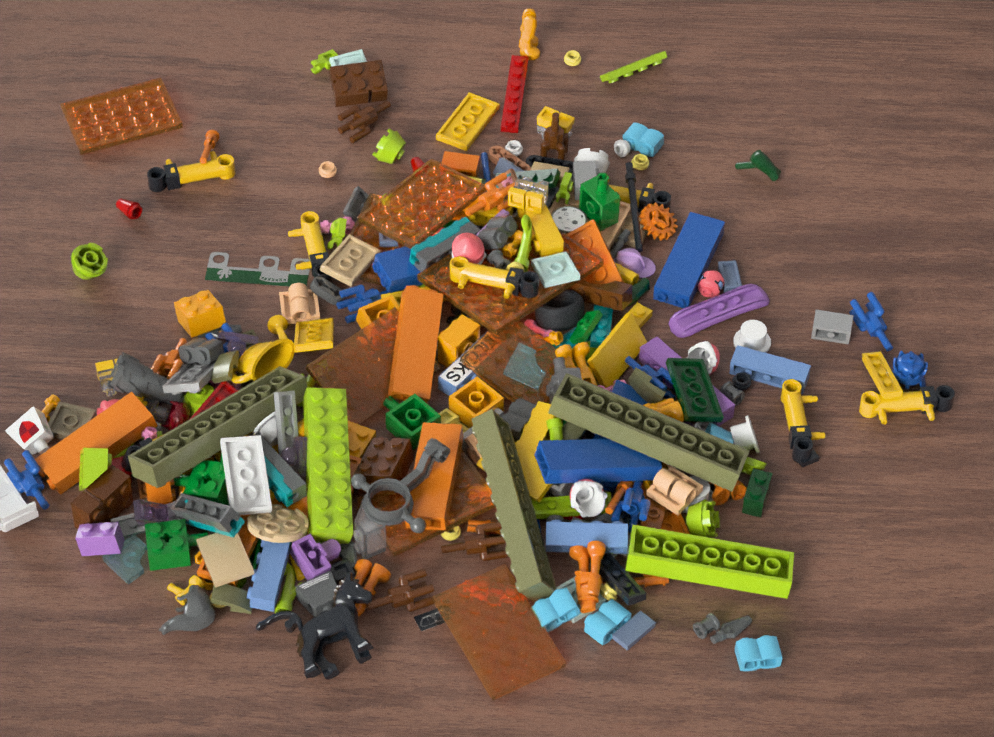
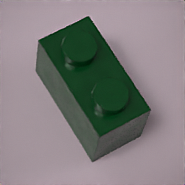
M753 468L743 500L742 513L762 517L771 488L773 473Z

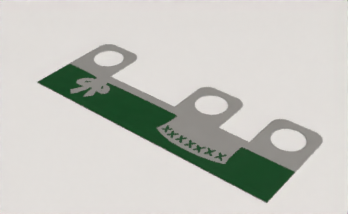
M212 252L205 275V280L289 287L294 283H303L307 286L310 269L297 270L295 263L298 261L309 262L310 260L294 258L291 262L290 271L278 270L279 258L275 256H262L258 269L227 267L229 254ZM222 255L225 260L222 263H215L213 257ZM266 259H273L275 265L266 267L263 262Z

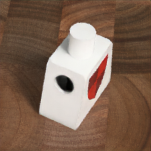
M34 406L5 430L24 450H29L32 455L37 452L41 455L50 449L47 443L53 439V433L44 413Z

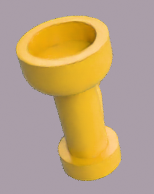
M193 575L189 579V586L185 590L173 583H170L167 589L176 594L175 599L177 600L178 596L181 597L188 593L191 585H199L203 589L205 584L199 577ZM187 598L182 601L177 600V602L181 605H185L187 603Z

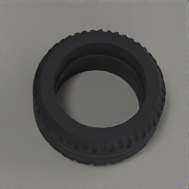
M550 290L544 292L535 300L536 322L547 330L563 331L572 329L577 326V323L585 315L584 300L580 294L573 290Z

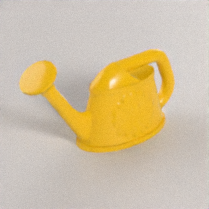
M272 316L267 324L268 330L273 334H278L279 340L257 343L241 355L238 360V368L233 369L231 380L233 383L242 384L250 380L255 381L279 366L287 369L294 357L295 351L294 343L288 339L285 333L288 322L284 316ZM238 371L239 373H243L244 375L237 376L235 372Z

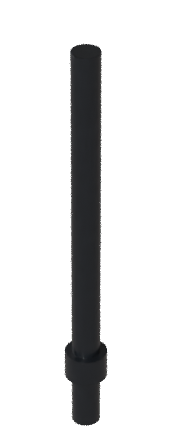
M627 162L625 164V181L628 184L635 249L640 253L643 251L635 188L636 174L633 172L632 162Z

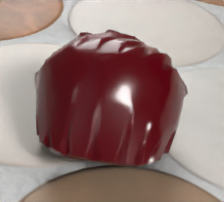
M170 401L173 405L165 425L162 424L163 428L171 431L190 419L191 410L185 402Z

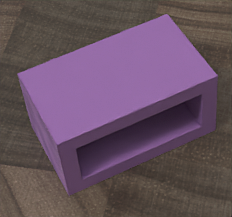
M119 522L80 524L75 538L82 556L121 554L125 541Z

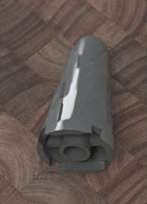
M122 352L111 372L112 381L108 380L107 388L123 394L133 392L137 397H145L169 405H173L170 401L183 402L185 397L183 392L177 395L164 393L163 385L169 379L157 374L153 369L140 363L137 358L125 352Z

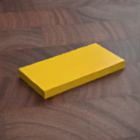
M469 92L438 131L436 140L467 151L500 109V104Z
M632 313L624 315L587 360L599 384L605 388L614 385L613 382L618 380L629 367L625 363V359L628 356L635 359L640 352V347L647 343Z
M334 318L296 323L295 353L333 348Z
M515 442L530 497L540 502L552 484H545L534 455L535 453ZM481 457L476 465L478 468L484 470L481 465V461L483 460Z

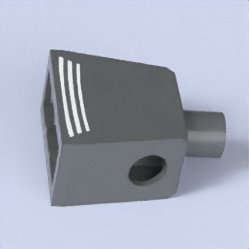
M331 571L295 586L296 599L313 617L335 607L333 596L335 595L336 582Z

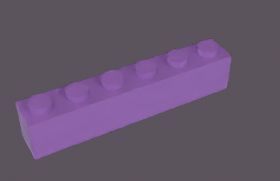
M658 337L653 338L640 347V362L643 365H649L656 372L661 367L668 370L666 366L668 358H681ZM663 378V381L665 382L667 387L672 388L675 391L674 386L665 378ZM713 386L724 418L722 422L712 423L720 426L734 416L735 404Z

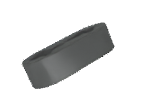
M315 277L310 284L312 292L332 305H336L337 302L344 299L339 294L341 289L323 277Z

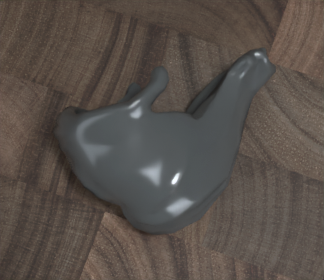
M191 585L187 594L177 597L179 601L187 598V604L175 609L177 612L184 611L183 614L176 615L161 626L159 631L163 635L175 630L198 631L208 627L214 621L216 614L213 607H211V600L199 585Z

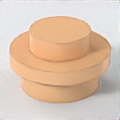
M330 161L323 162L319 167V174L322 177L330 178L337 173L336 166Z

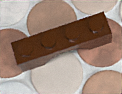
M579 272L580 280L555 286V289H569L577 292L586 303L623 311L632 302L631 284L618 281L607 284H593L585 281L582 278L581 272Z

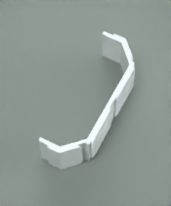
M0 465V531L7 532L39 517L35 501L29 504L25 503Z

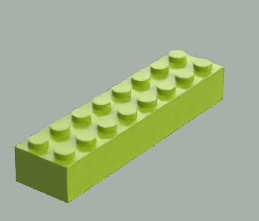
M307 387L303 397L308 531L316 543H323L329 539H334L339 544H349L353 536L346 389Z
M632 525L625 571L787 599L792 585L794 552Z

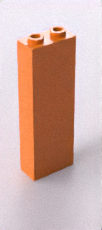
M410 285L406 286L402 292L388 397L392 396L396 400L405 401L413 394H416L426 403L430 400L443 294L438 293L436 290H424L418 286Z
M130 392L35 459L40 467L38 474L42 478L46 477L48 479L46 483L51 490L56 489L61 495L79 482L80 451L83 448H106L113 458L142 438V432L146 427L156 428L158 426L154 416L135 394Z
M423 423L414 469H416L422 453L425 451L424 447L431 438L437 439L450 449V454L443 463L436 461L429 477L410 492L414 503L411 515L414 518L424 519L426 523L425 529L446 531L464 439L463 428L459 424ZM405 521L406 528H410V524Z

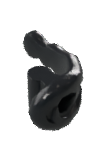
M280 611L257 623L256 629L261 631L271 623L282 619H288L284 625L289 633H292L297 627L301 631L304 626L301 618L296 613Z

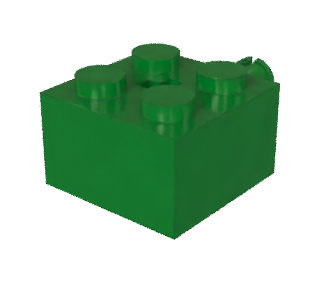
M599 173L597 176L580 184L579 210L590 221L594 219L600 231L618 223L621 200L620 195L608 185L609 175L606 173Z
M413 394L400 404L392 396H389L383 402V406L390 410L386 413V429L396 438L410 439L412 450L416 449L419 445L423 423H441V415L416 394Z
M204 460L193 468L191 475L182 474L179 478H174L175 486L185 487L183 494L229 506L225 472L219 471L220 462Z
M185 519L145 524L150 571L191 566L189 549L193 546H198L196 539L208 536V533L189 535Z

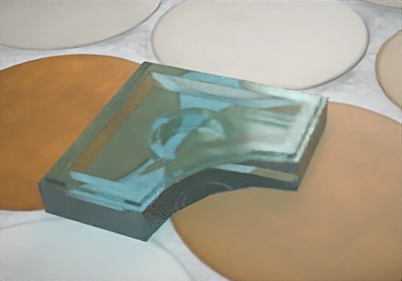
M519 342L503 374L538 390L547 372L542 370L536 363V350Z
M133 534L124 541L121 554L103 555L102 559L127 584H130L144 574L140 560L147 551V545Z

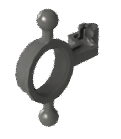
M431 438L424 447L425 451H423L416 469L401 481L385 478L379 479L370 485L363 474L353 475L351 485L356 489H363L367 492L363 500L365 515L371 521L380 525L390 526L406 521L410 524V528L414 533L423 532L426 528L424 519L414 518L411 515L414 503L410 492L429 477L436 461L443 463L447 459L450 449L437 439ZM390 490L401 494L405 498L406 503L402 508L395 511H381L371 504V499L380 491Z

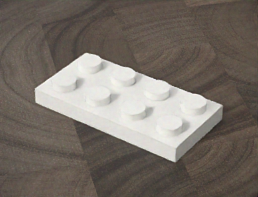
M261 435L221 438L220 445L229 506L239 515L271 513L272 504Z

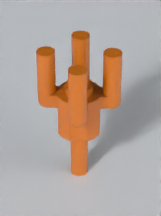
M501 173L486 182L485 188L487 192L478 196L477 204L465 210L466 215L471 216L481 209L488 211L494 207L499 212L502 209H508L511 206H508V200L503 202L504 196L508 195L511 187L519 188V183L515 181L507 187L496 188L497 184L507 179L505 173Z
M181 338L175 350L167 352L165 356L159 354L151 369L161 376L166 375L167 379H170L180 370L183 364L178 348L187 343V340Z

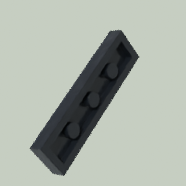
M605 553L601 560L599 574L628 606L646 600V592L610 553Z

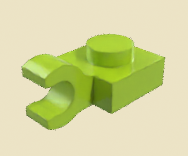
M333 49L319 54L318 59L311 61V64L314 66L311 68V71L314 74H318L324 67L329 70L331 67L329 58L338 56V54Z
M565 172L560 184V190L556 194V202L564 198L566 199L565 204L569 203V192H572L574 187L572 173Z
M338 218L332 222L330 227L332 240L327 244L329 250L333 248V243L337 247L342 243V239L345 237L347 219Z

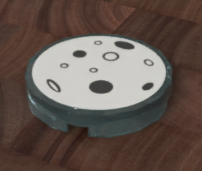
M573 206L560 207L551 215L562 236L587 223L586 214L581 209Z

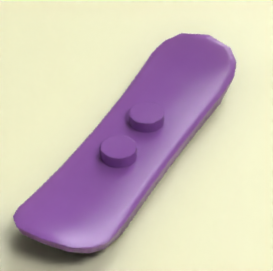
M742 285L681 309L670 318L669 327L675 336L685 338L726 319L765 307L769 304L770 300L765 291L758 285Z

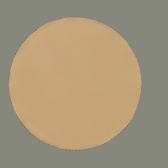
M272 504L271 513L251 514L247 519V528L251 534L259 539L275 543H286L304 537L308 532L309 520L298 509L294 511L282 508L283 505Z

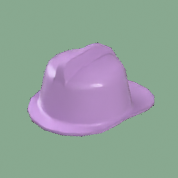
M625 248L618 251L617 257L614 259L615 263L638 273L639 278L650 277L656 270L652 260L641 256L633 248Z

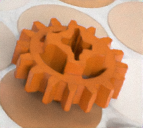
M656 202L653 205L649 203L643 208L639 215V218L642 219L640 224L644 225L642 230H647L648 236L650 234L653 235L654 240L657 237L660 241L664 238L668 240L676 232L675 230L678 226L675 223L677 219L673 218L674 213H669L670 208L664 209L663 204L658 206Z

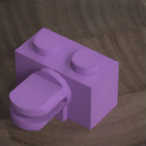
M308 534L294 541L289 553L308 581L331 570L332 566L329 562L338 558L341 546L334 539H329L321 544L316 543L312 535Z

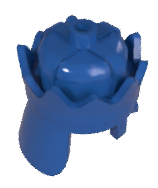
M900 351L898 357L893 359L892 372L897 381L905 385V389H909L910 385L918 383L920 387H926L925 374L928 370V362L924 361L922 353L916 355L913 351L904 354L903 351Z

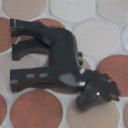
M349 572L344 580H341L339 585H336V589H334L335 595L333 600L335 607L331 610H325L307 621L298 635L296 646H298L297 653L303 658L304 674L307 679L314 678L323 673L327 680L339 675L340 672L336 665L330 663L324 657L325 646L348 638L356 660L360 664L372 658L369 650L374 647L360 634L358 612L355 604H368L372 602L373 595L359 584V580L355 579L352 572Z

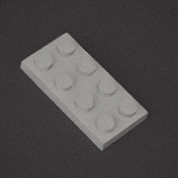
M216 360L206 365L197 362L185 363L163 385L164 393L177 395L186 391L190 393L200 392L210 381Z

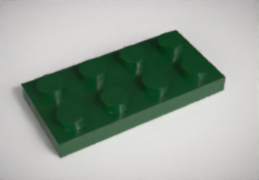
M668 358L666 366L678 401L682 407L685 421L722 422L724 416L704 360Z

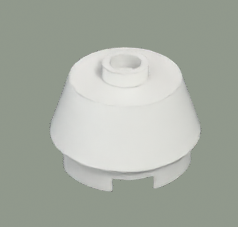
M584 148L579 150L578 155L574 158V162L595 161V166L599 168V173H605L610 165L608 154L602 150H599L598 153L591 152L590 148Z

